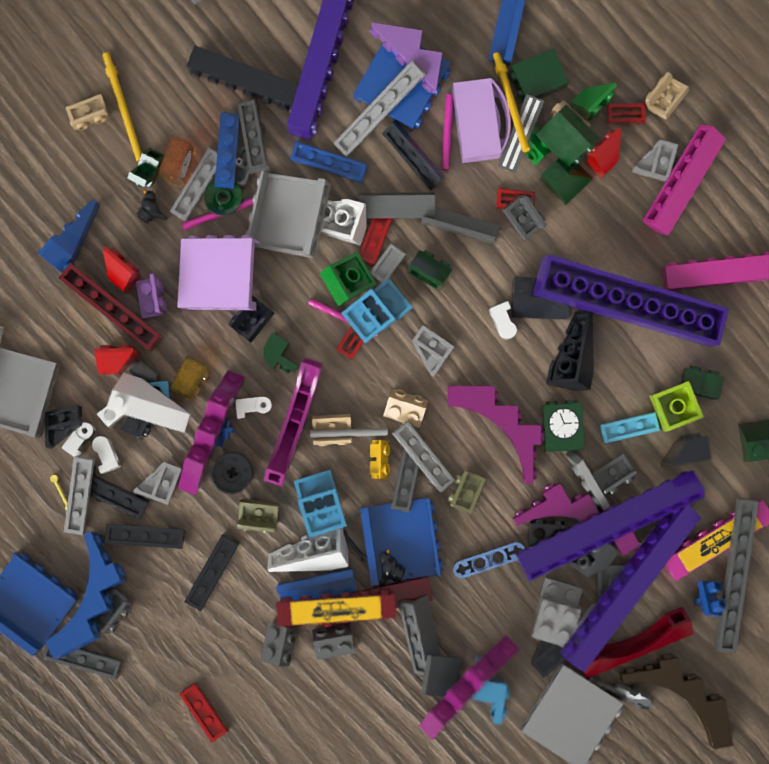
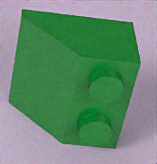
M358 251L329 265L319 273L338 307L377 285Z

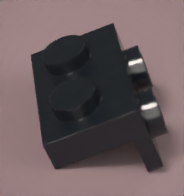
M253 295L252 301L256 302V310H239L228 323L231 328L250 343H252L275 314Z

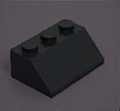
M514 277L512 281L511 318L569 320L571 306L533 295L537 278Z
M701 433L680 436L681 440H676L660 464L661 467H673L711 460L708 436H701Z

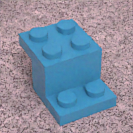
M388 278L376 289H370L341 314L364 343H368L381 331L387 330L413 307L392 280Z
M331 470L294 481L299 498L298 503L309 538L347 526Z
M476 655L475 663L483 656ZM492 677L472 699L491 702L490 717L493 723L501 724L502 719H506L507 707H505L504 703L505 699H509L510 688H508L504 679Z

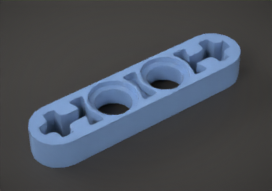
M513 542L459 560L453 565V572L458 578H466L518 560L516 554H510L511 559L507 560V554L504 549L507 548V551L510 552L514 550L513 546H517L521 550L525 549V547L519 542ZM499 551L503 553L504 558L501 562L497 563L493 560V554ZM480 557L485 560V566L481 569L476 568L474 564L475 560ZM471 560V566L474 569L473 572H471L470 568L464 570L465 574L456 572V569L459 568V564H462L463 567L469 565L467 561Z

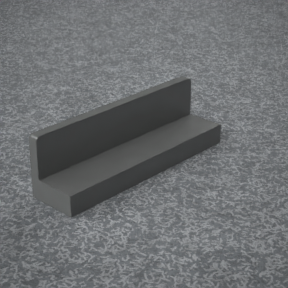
M435 192L359 193V202L366 204V218L435 217Z
M436 207L434 218L422 217L421 221L422 225L493 245L499 229V225Z
M423 595L416 601L403 599L398 602L414 674L424 675L427 655L441 656L427 595Z

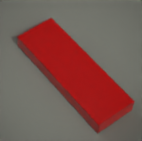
M372 218L359 252L365 263L373 266L376 265L393 218Z
M196 682L179 694L211 743L229 731Z

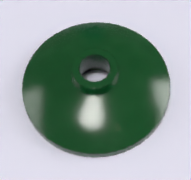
M213 181L205 190L204 201L212 213L222 216L229 215L240 207L242 192L235 182L234 188L215 187V181ZM222 197L227 198V201L222 202L220 200Z

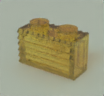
M186 356L169 390L190 401L193 398L197 399L201 392L200 384L202 381L206 382L210 375L209 367Z

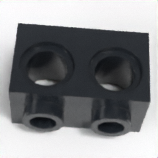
M534 519V523H529L527 546L534 547L541 540L553 538V533L556 529L567 531L570 526L564 525L565 521L553 520V524H545V520ZM542 528L544 531L543 536L539 539L535 538V529Z

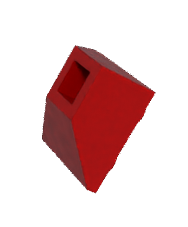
M620 128L615 132L613 130L609 131L600 142L601 145L597 143L587 155L589 158L586 164L601 179L618 162L621 139Z
M105 246L103 253L108 279L127 294L136 284V281L141 278L137 274L139 269L128 260L123 262L125 257L114 248L109 250Z
M100 345V349H94L98 374L121 375L140 356V351L131 345H119V348L112 347V345Z

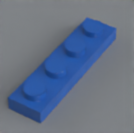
M222 112L220 114L215 187L234 188L239 114Z

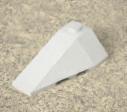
M342 199V201L329 200L326 206L321 233L361 246L367 228L366 204L350 199Z
M126 373L121 375L113 388L106 408L183 433L186 431L191 416L190 413L142 378Z
M343 528L310 538L305 535L301 537L302 541L294 545L288 544L268 554L267 569L269 572L330 571L347 567L349 551Z

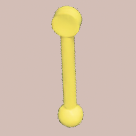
M52 475L50 480L55 483L67 511L68 500L58 482L59 477Z

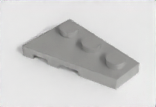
M572 450L565 455L571 463L573 471L582 480L581 484L586 492H590L592 496L590 498L596 508L599 506L603 511L610 508L609 503L585 462Z

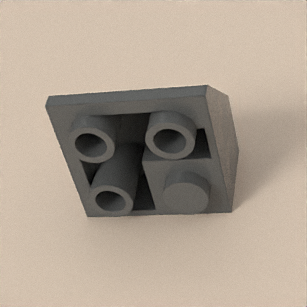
M606 544L568 564L589 577L607 569L619 551L610 544Z

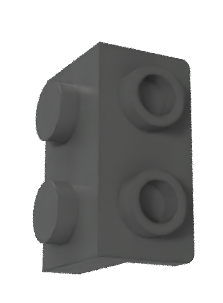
M526 195L517 196L502 209L522 240L528 239L539 228L547 226L544 222V216L537 212L533 200Z
M621 454L591 474L602 493L611 495L619 490L618 486L623 482L625 485L632 482L637 471L632 468L625 455Z
M114 588L110 593L113 599L112 606L114 610L94 619V622H97L102 629L101 632L103 634L114 633L120 626V620L131 612V606L134 604L117 588Z
M268 622L260 660L276 666H289L293 658V648L297 640L298 628L278 626L277 623Z
M350 623L320 627L312 630L317 660L355 653Z

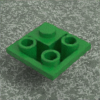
M610 83L584 88L571 102L570 106L586 121L589 118L593 120L602 109V105L606 106L613 99L612 97L616 94L614 90L617 84Z

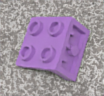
M154 273L149 274L150 279L136 281L142 319L166 316L165 311L168 310L166 299L162 297V292L165 291L163 280H160Z

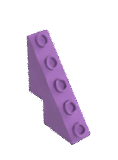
M371 23V29L369 30L371 35L376 39L379 38L383 42L384 48L388 52L392 51L402 66H407L414 60L427 74L421 80L423 87L429 93L433 92L436 94L442 53L420 49L422 30Z

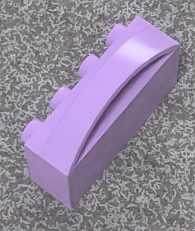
M492 78L453 83L452 92L462 163L500 158L506 147L511 129L510 110L503 92ZM494 98H499L505 113L506 132L504 139L499 138L501 122Z

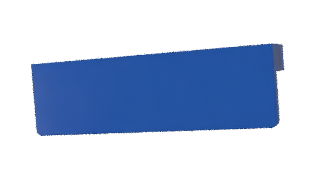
M502 0L488 58L489 61L495 62L493 54L500 52L503 63L510 66L525 0Z
M353 568L277 584L276 589L280 597L292 596V599H300L302 595H312V598H320V594L330 593L332 596H337L343 592L357 591Z

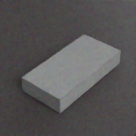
M391 243L370 271L372 277L382 284L392 276L405 258L406 253Z

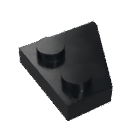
M74 405L45 412V448H54L82 426L81 406Z
M540 640L531 664L544 678L564 662L566 658L560 653L563 646Z

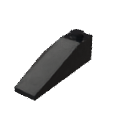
M579 311L574 313L565 332L567 336L563 344H560L557 349L559 353L555 361L552 360L549 366L547 385L572 391L591 390L594 373L593 312Z

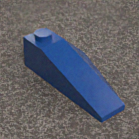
M94 199L77 213L76 220L65 224L63 232L59 236L53 235L39 250L38 254L62 273L70 263L75 265L74 262L77 260L100 204Z

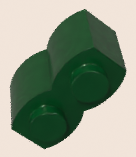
M690 366V368L684 369L681 384L689 381L694 395L719 400L724 377L719 376L720 372L708 370V373L701 371L700 367Z

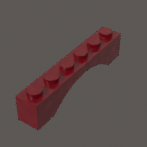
M683 606L665 613L650 628L632 638L621 642L605 644L587 670L583 671L586 679L693 635L691 620Z

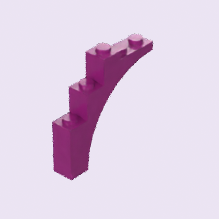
M304 357L287 415L266 469L264 481L283 486L316 395L323 363Z
M227 370L217 389H214L208 400L205 415L196 430L193 445L185 457L178 489L193 495L197 494L203 483L219 434L244 383L245 377Z
M448 386L447 406L460 407L477 412L500 427L511 440L518 453L522 466L523 483H533V480L537 478V470L533 468V460L537 459V450L533 449V445H541V441H544V430H541V425H518V422H521V410H518V406H495V402H498V391H495V386Z
M552 482L545 486V491L541 493L545 500L542 501L540 498L531 503L532 507L528 510L522 508L515 512V517L512 520L516 526L546 516H564L586 522L593 515L602 514L607 510L603 511L600 508L601 512L599 513L589 494L583 495L579 493L570 502L561 484L557 483L555 485ZM633 532L612 541L622 555L641 546Z
M505 635L429 711L419 727L433 740L520 648Z

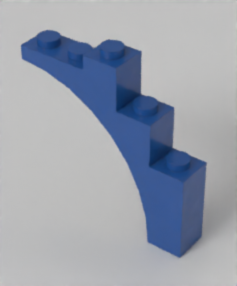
M90 531L84 534L89 552L90 572L86 593L81 605L70 622L57 634L46 640L53 659H61L101 638L99 633L100 627L97 622H94V619L114 610L112 606L113 599L107 591L127 581L123 566L118 563H110L112 559L103 547L104 540L96 532Z

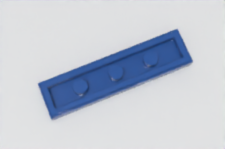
M297 141L290 157L291 161L359 183L363 182L368 164Z

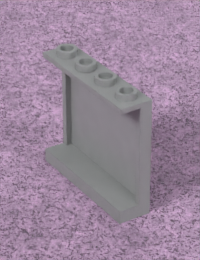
M265 170L261 171L257 178V192L253 196L254 206L249 215L250 224L245 235L253 236V239L259 241V244L254 245V248L315 258L331 184L326 179L318 178L317 181L271 174Z
M0 348V428L40 438L45 420V412L48 410L61 364Z
M561 663L520 729L523 733L570 764H589L592 759L590 757L594 750L597 751L602 744L601 739L603 735L608 734L611 730L613 719L621 714L623 703Z

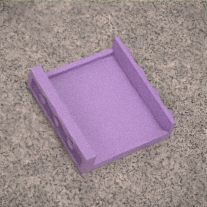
M208 235L206 239H200L199 236H188V239H181L177 307L185 310H256V302L252 301L254 245L259 244V241L253 239V236L241 235V238H235V236L231 235L217 238V236Z

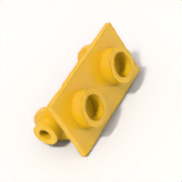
M372 440V444H370V457L377 458V461H370L371 479H388L390 473V465L388 464L390 445L388 440Z

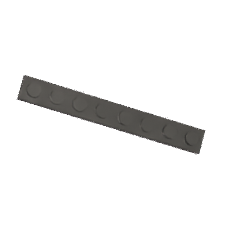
M737 498L722 597L726 602L727 608L721 612L722 616L719 617L715 650L718 652L736 653L759 502L754 499Z

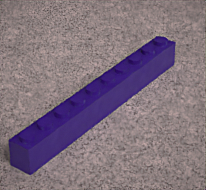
M693 470L682 472L677 478L665 480L654 489L649 488L637 497L628 498L625 503L619 506L614 505L602 514L593 515L590 520L584 523H576L571 529L560 531L553 538L541 540L536 546L521 550L517 554L518 562L530 582L705 497V488Z
M689 504L662 517L658 521V524L646 537L640 548L636 550L630 561L623 567V570L611 583L608 590L600 597L598 603L588 613V616L576 629L573 636L565 643L560 653L575 667L584 672L587 670L701 519Z

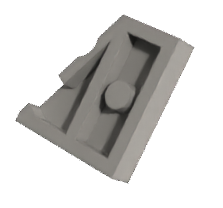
M659 140L632 169V172L666 182L672 169L678 144Z
M424 325L412 340L428 372L434 377L454 346Z
M163 462L133 492L169 505L182 468Z

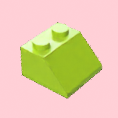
M689 381L649 396L664 432L703 418Z

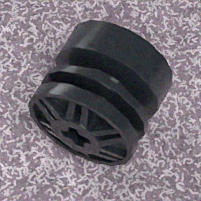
M239 452L223 454L214 462L211 468V479L214 486L225 494L242 492L248 487L253 477V467L250 460ZM234 467L238 475L230 477L228 470Z

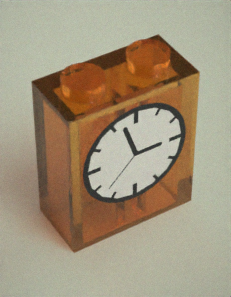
M171 136L159 170L160 175L167 183L182 188L185 187L196 155L189 141Z

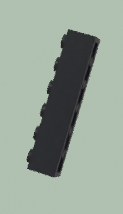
M194 45L186 65L190 75L196 78L205 77L207 81L215 85L221 83L231 91H236L237 89L242 91L243 95L250 98L258 97L265 104L271 105V103H274L284 111L292 109L298 84Z

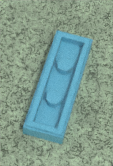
M656 412L599 425L604 444L660 431Z

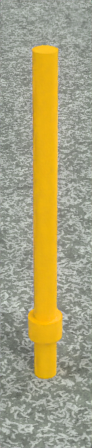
M106 52L102 54L106 64L105 71L107 77H110L136 161L139 162L142 151L117 77V68L113 65L110 53Z
M496 52L493 54L496 74L500 77L522 151L528 152L530 148L507 77L508 70L506 64L502 61L500 52Z

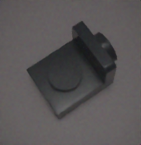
M127 416L121 430L143 440L144 437H148L151 431V427H149L151 422Z

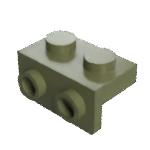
M464 470L463 473L459 472L455 482L458 483L456 491H451L448 499L451 502L450 506L472 514L486 479L467 470Z
M241 499L237 528L245 531L275 532L278 524L279 503Z

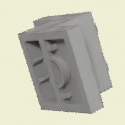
M545 577L534 613L537 618L531 637L564 647L576 629L581 611L578 608L583 588Z

